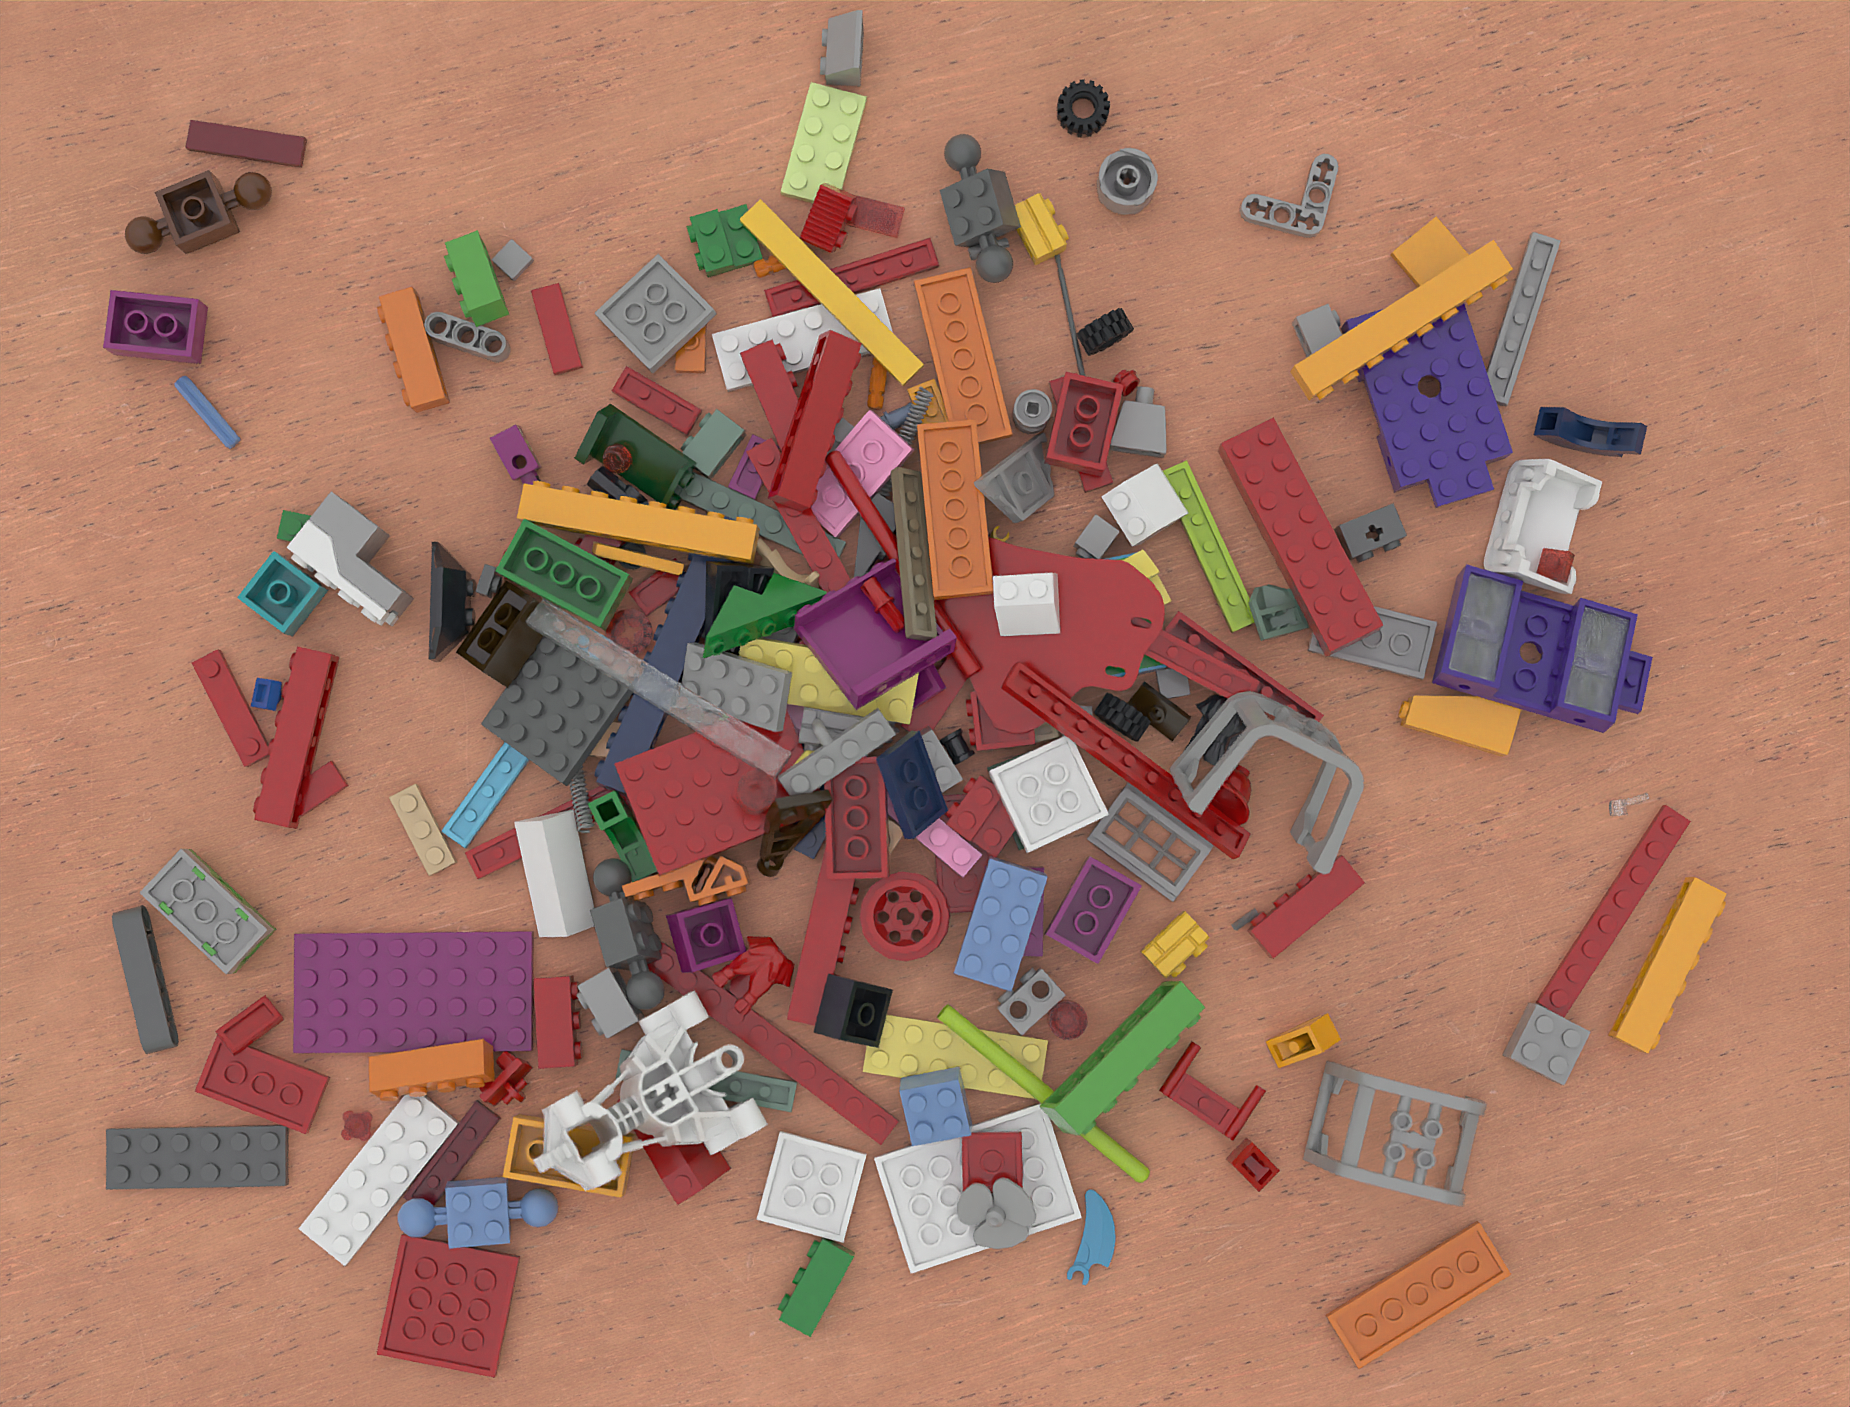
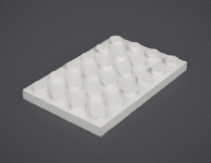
M1041 1103L974 1124L971 1132L1022 1131L1023 1190L1031 1198L1036 1212L1035 1222L1028 1226V1235L1082 1218L1050 1118L1039 1107ZM962 1137L917 1146L910 1145L874 1157L911 1274L988 1249V1247L976 1244L973 1239L975 1229L985 1221L969 1226L962 1223L958 1218L957 1203L963 1192Z

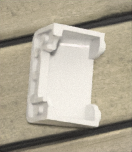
M1551 459L1516 461L1507 474L1484 557V568L1494 573L1522 580L1523 583L1561 594H1572L1576 583V571L1574 567L1564 564L1578 512L1579 510L1589 509L1597 503L1602 481Z

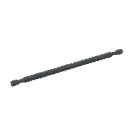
M1055 255L1079 375L1085 376L1066 281L1061 267L1060 255Z

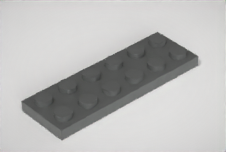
M283 1125L106 1129V1190L288 1185V1127Z

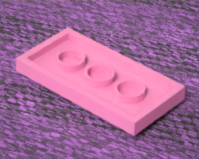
M869 410L835 450L841 452L872 499L891 478V470L900 467L915 449L876 413ZM827 465L824 475L818 480L816 490H818L817 499L810 507L819 523L835 538H838L858 516L859 512Z

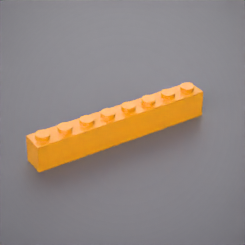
M1492 240L1297 363L1290 373L1309 401L1315 397L1322 400L1335 391L1332 386L1340 381L1345 385L1360 375L1358 370L1367 365L1371 369L1384 360L1382 356L1384 353L1391 349L1394 353L1398 352L1409 344L1407 339L1414 334H1417L1418 337L1425 335L1434 328L1433 322L1440 318L1443 322L1447 321L1459 312L1457 307L1466 302L1470 306L1483 297L1482 291L1489 287L1494 291L1508 281L1506 276L1513 268L1496 242Z
M533 481V485L523 484L517 519L520 522L526 519L537 526L754 564L760 529L758 525L753 524L754 520L750 518L736 517V521L724 519V514L710 511L705 516L695 514V509L679 506L678 510L666 509V504L649 501V505L637 504L638 500L635 498L620 496V500L609 499L608 494L598 491H591V495L579 493L580 489L570 486H562V490L550 488L551 484L542 481Z

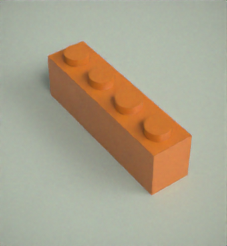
M408 287L378 296L381 306L377 307L378 315L382 324H387L389 331L388 334H385L389 350L395 351L397 361L393 362V366L398 379L402 378L405 389L401 390L405 405L411 406L418 413L450 403L432 339L425 330L424 324L426 319L417 291L413 287Z
M484 1039L369 1057V1092L379 1097L381 1101H395L399 1099V1096L407 1094L411 1097H421L427 1095V1091L433 1090L444 1093L453 1092L459 1086L480 1088L484 1086L485 1082L495 1081L493 1046Z

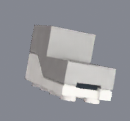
M332 491L286 547L294 553L291 559L311 572L316 570L317 573L314 576L334 590L337 588L341 589L337 593L340 597L357 608L360 605L364 607L361 613L381 626L384 622L393 626L399 619L398 616L400 617L414 600L412 596L369 564L390 535Z

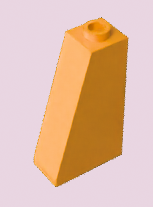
M1411 696L1408 698V701L1402 702L1398 717L1402 718L1400 726L1503 757L1509 753L1521 709L1478 696Z

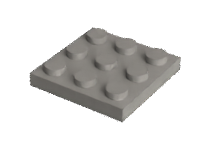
M659 254L594 313L652 373L659 369L717 315L715 310Z

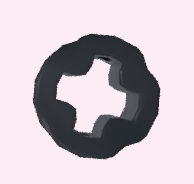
M961 728L939 740L941 745L945 746L954 765L975 754L965 742Z

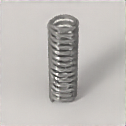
M1254 908L1249 914H1245L1242 919H1238L1237 923L1231 924L1233 929L1238 931L1239 928L1245 926L1246 923L1250 922L1259 913Z

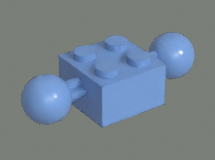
M504 1177L447 1181L445 1187V1207H434L429 1201L421 1198L411 1199L400 1208L398 1225L403 1233L415 1238L429 1234L435 1225H447L449 1248L508 1244L511 1240L510 1219L523 1218L527 1224L533 1227L547 1226L557 1216L558 1201L552 1192L543 1188L530 1190L523 1196L522 1200L509 1201L508 1178Z

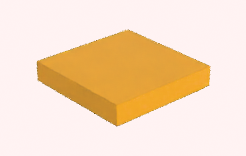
M1436 216L1390 255L1413 283L1419 287L1469 254Z

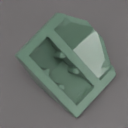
M1270 584L1254 588L1248 604L1261 641L1276 639L1309 628L1306 618L1290 589Z

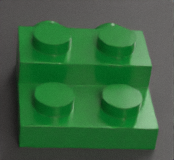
M747 204L718 212V209L690 217L692 225L686 226L691 243L697 242L700 252L695 253L699 271L705 269L708 278L753 265L755 261L763 259L757 238L740 222V218L748 211Z

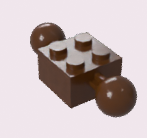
M210 170L156 191L155 195L164 218L154 220L150 217L140 216L132 219L126 226L125 240L133 251L140 254H150L160 248L165 236L172 234L176 246L185 254L191 253L240 233L231 209L243 206L246 209L258 210L265 207L272 196L271 184L263 175L256 172H247L236 180L234 189L224 193L219 179Z

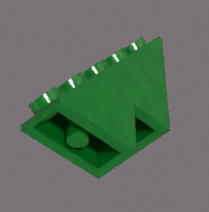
M773 573L762 595L734 585L706 637L702 658L717 656L724 651L737 646H743L750 641L770 636L774 632L788 627H794L797 612L806 605L812 606L821 601L827 592Z

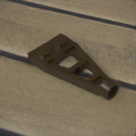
M829 789L776 798L766 814L765 833L762 836L760 858L757 862V868L761 874L767 877H774L779 873L787 855L825 815V809L830 806L833 800ZM770 860L773 861L776 865H769Z

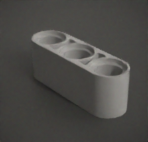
M433 312L425 320L426 332L439 344L492 362H502L510 355V344L496 330L481 325L476 327L475 323L443 312ZM439 322H446L447 327L445 331L435 334V325ZM465 332H474V338L471 342H461V337ZM493 341L502 342V347L498 352H489V345Z

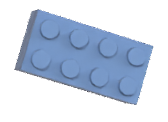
M993 856L989 857L956 961L954 974L1012 991L1048 878L1046 873Z

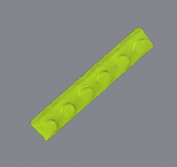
M1186 460L1163 470V473L1188 511V514L1182 517L1180 521L1231 633L1254 624L1255 622L1248 604L1250 598L1188 461Z

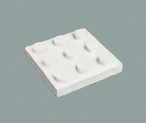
M1066 736L989 771L990 777L1026 853L1109 815L1076 744Z
M780 1131L757 1220L843 1243L867 1154Z

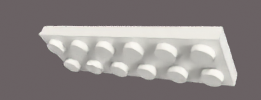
M881 289L857 294L856 296L893 333ZM822 304L712 334L728 392L753 385L739 353L773 339L775 345L781 344L787 358L782 363L786 372L792 370L793 374L809 369L820 334L833 330L855 341L857 340ZM861 345L859 353L861 355L868 354L869 352Z
M409 1094L404 1095L299 1227V1230L346 1266L459 1124V1121L426 1095L421 1097H411Z

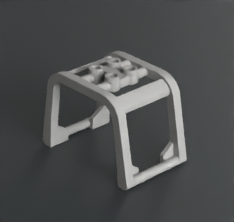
M1239 692L1229 697L1170 767V773L1178 785L1183 798L1191 810L1202 814L1225 779L1254 743L1264 736L1278 737L1322 759L1323 762L1310 793L1290 833L1296 843L1304 846L1309 853L1306 859L1312 868L1322 874H1328L1332 869L1364 788L1363 775L1358 765L1345 755L1334 733L1320 722L1256 692ZM1264 711L1275 716L1274 721L1269 720ZM1237 712L1247 728L1195 790H1193L1191 783L1197 775L1199 760ZM1338 767L1349 778V783L1324 840L1315 842L1311 832Z
M1326 1061L1303 1160L1345 1178L1450 1205L1463 1206L1466 1195L1462 1189L1479 1115L1484 1116L1487 1103L1473 1097L1465 1096V1098L1371 1075L1342 1064ZM1344 1080L1358 1084V1089L1341 1160L1339 1161L1327 1155L1328 1135L1323 1134L1322 1129L1331 1093L1338 1095ZM1375 1089L1400 1095L1397 1111H1394L1390 1116L1392 1128L1389 1140L1383 1146V1155L1386 1158L1382 1173L1357 1167ZM1412 1098L1430 1103L1428 1116L1420 1124L1422 1135L1415 1131H1407L1412 1126V1118L1409 1115ZM1442 1106L1461 1110L1459 1125L1463 1126L1454 1166L1448 1167L1444 1189L1424 1184L1427 1170L1435 1165L1436 1160L1433 1150L1436 1139L1443 1132L1442 1125L1439 1122ZM1403 1144L1410 1149H1417L1413 1154V1162L1416 1166L1412 1181L1394 1177L1397 1162L1401 1161L1405 1156Z

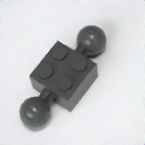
M958 134L947 142L944 149V157L949 167L960 173L961 181L939 191L955 246L970 248L980 245L981 251L976 259L977 272L985 281L999 283L1007 279L1011 274L1013 258L1006 248L998 245L996 238L1020 228V222L1006 173L988 168L977 173L976 166L981 159L980 144L970 135Z
M615 858L606 859L595 868L593 881L599 892L609 896L610 902L590 910L606 967L629 970L632 975L626 986V995L629 1002L638 1009H652L662 1001L665 993L662 979L657 974L650 972L647 964L662 959L660 953L662 949L661 941L658 935L654 933L651 923L653 922V914L646 903L630 900L628 897H625L622 885L631 883L632 879L631 871L627 864Z

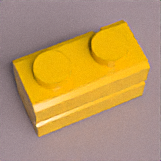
M1038 193L1015 205L1021 226L1016 230L1034 265H1038L1066 250V241L1069 240L1068 234L1062 224L1057 226L1053 215L1056 214L1055 209L1048 198L1044 200L1041 193Z
M1182 911L1140 952L1164 978H1167L1169 975L1175 978L1187 967L1183 963L1191 955L1195 958L1198 957L1208 947L1205 942L1210 937L1187 912Z

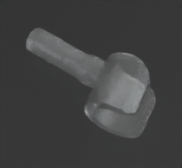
M1644 793L1632 798L1611 800L1609 803L1610 816L1628 815L1627 806L1649 800V794Z

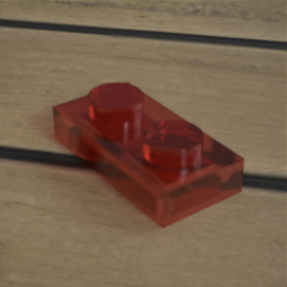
M857 196L855 204L859 206L853 221H847L846 225L898 238L905 208Z

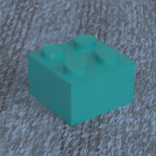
M273 551L237 598L282 633L293 637L329 590L283 555Z

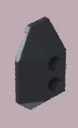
M432 542L428 659L433 662H440L469 634L470 626L475 624V610L471 608V597H475L476 581L471 579V574L442 544Z

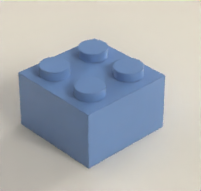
M960 1067L901 1078L899 1092L912 1146L971 1135L972 1119Z

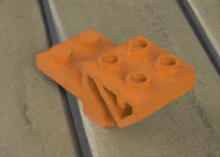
M710 856L660 877L657 874L622 885L625 897H633L634 901H639L655 896L653 890L662 888L663 892L683 887L682 881H684L690 902L698 901L699 906L717 901L718 894L726 892L727 896L731 897L747 892L745 886L752 883L746 866L725 856H720L719 859ZM708 863H711L714 866V869L708 878L711 869L706 868V866Z

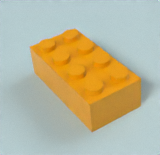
M522 1114L514 1116L503 1177L585 1191L581 1185L553 1168H549L541 1173L539 1172L534 1159L544 1154V1118ZM577 1126L567 1132L580 1158L590 1154L593 1151L591 1148L600 1144L599 1137L592 1126ZM627 1133L623 1135L622 1144L635 1141L636 1134ZM633 1151L622 1153L619 1158L615 1159L622 1174L599 1187L585 1192L622 1198L626 1194Z

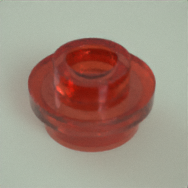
M613 444L604 451L603 464L608 471L619 474L630 468L632 457L629 450L623 445ZM616 454L620 457L621 462L616 459Z

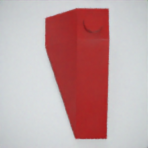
M634 1129L639 1140L654 1139L653 1135ZM657 1142L643 1146L677 1205L692 1197L731 1169L721 1151L710 1155L704 1142L662 1147Z

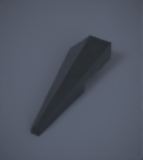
M706 561L705 642L733 586L735 585L762 595L768 577H772L774 573V568L734 561ZM740 646L725 652L739 656ZM703 709V711L708 714H718L716 712Z

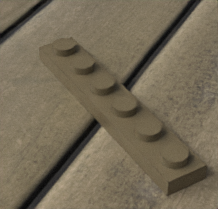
M896 467L891 470L906 638L930 641L937 636L922 475L920 471Z

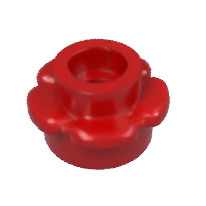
M1124 369L1115 376L1113 382L1123 385L1121 395L1125 397L1137 388L1140 379L1136 376L1135 370L1126 371Z

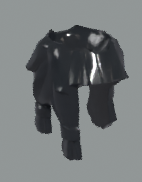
M1214 694L1204 701L1195 704L1203 716L1189 744L1228 698ZM1237 712L1203 754V760L1208 764L1215 766L1247 728Z

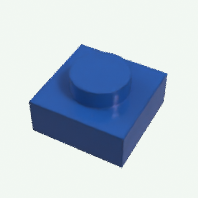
M257 678L251 707L276 711L277 704L281 699L282 682Z

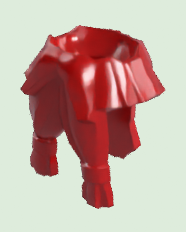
M747 936L749 944L747 951L738 955L730 964H727L712 975L713 982L720 988H723L731 980L729 991L738 998L734 1007L743 1016L750 1011L751 1007L773 984H781L788 988L791 985L795 964L785 956L772 937Z

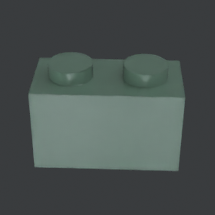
M718 409L713 414L709 412L705 415L699 424L700 431L695 437L689 436L681 447L682 453L697 463L694 469L710 480L713 479L746 437L745 430Z

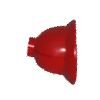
M1237 765L1210 801V804L1239 825L1245 824L1249 819L1248 803L1251 797V782L1248 779L1250 772L1241 765Z

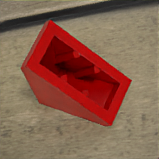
M1245 1138L1226 1158L1258 1192L1280 1171L1248 1138Z

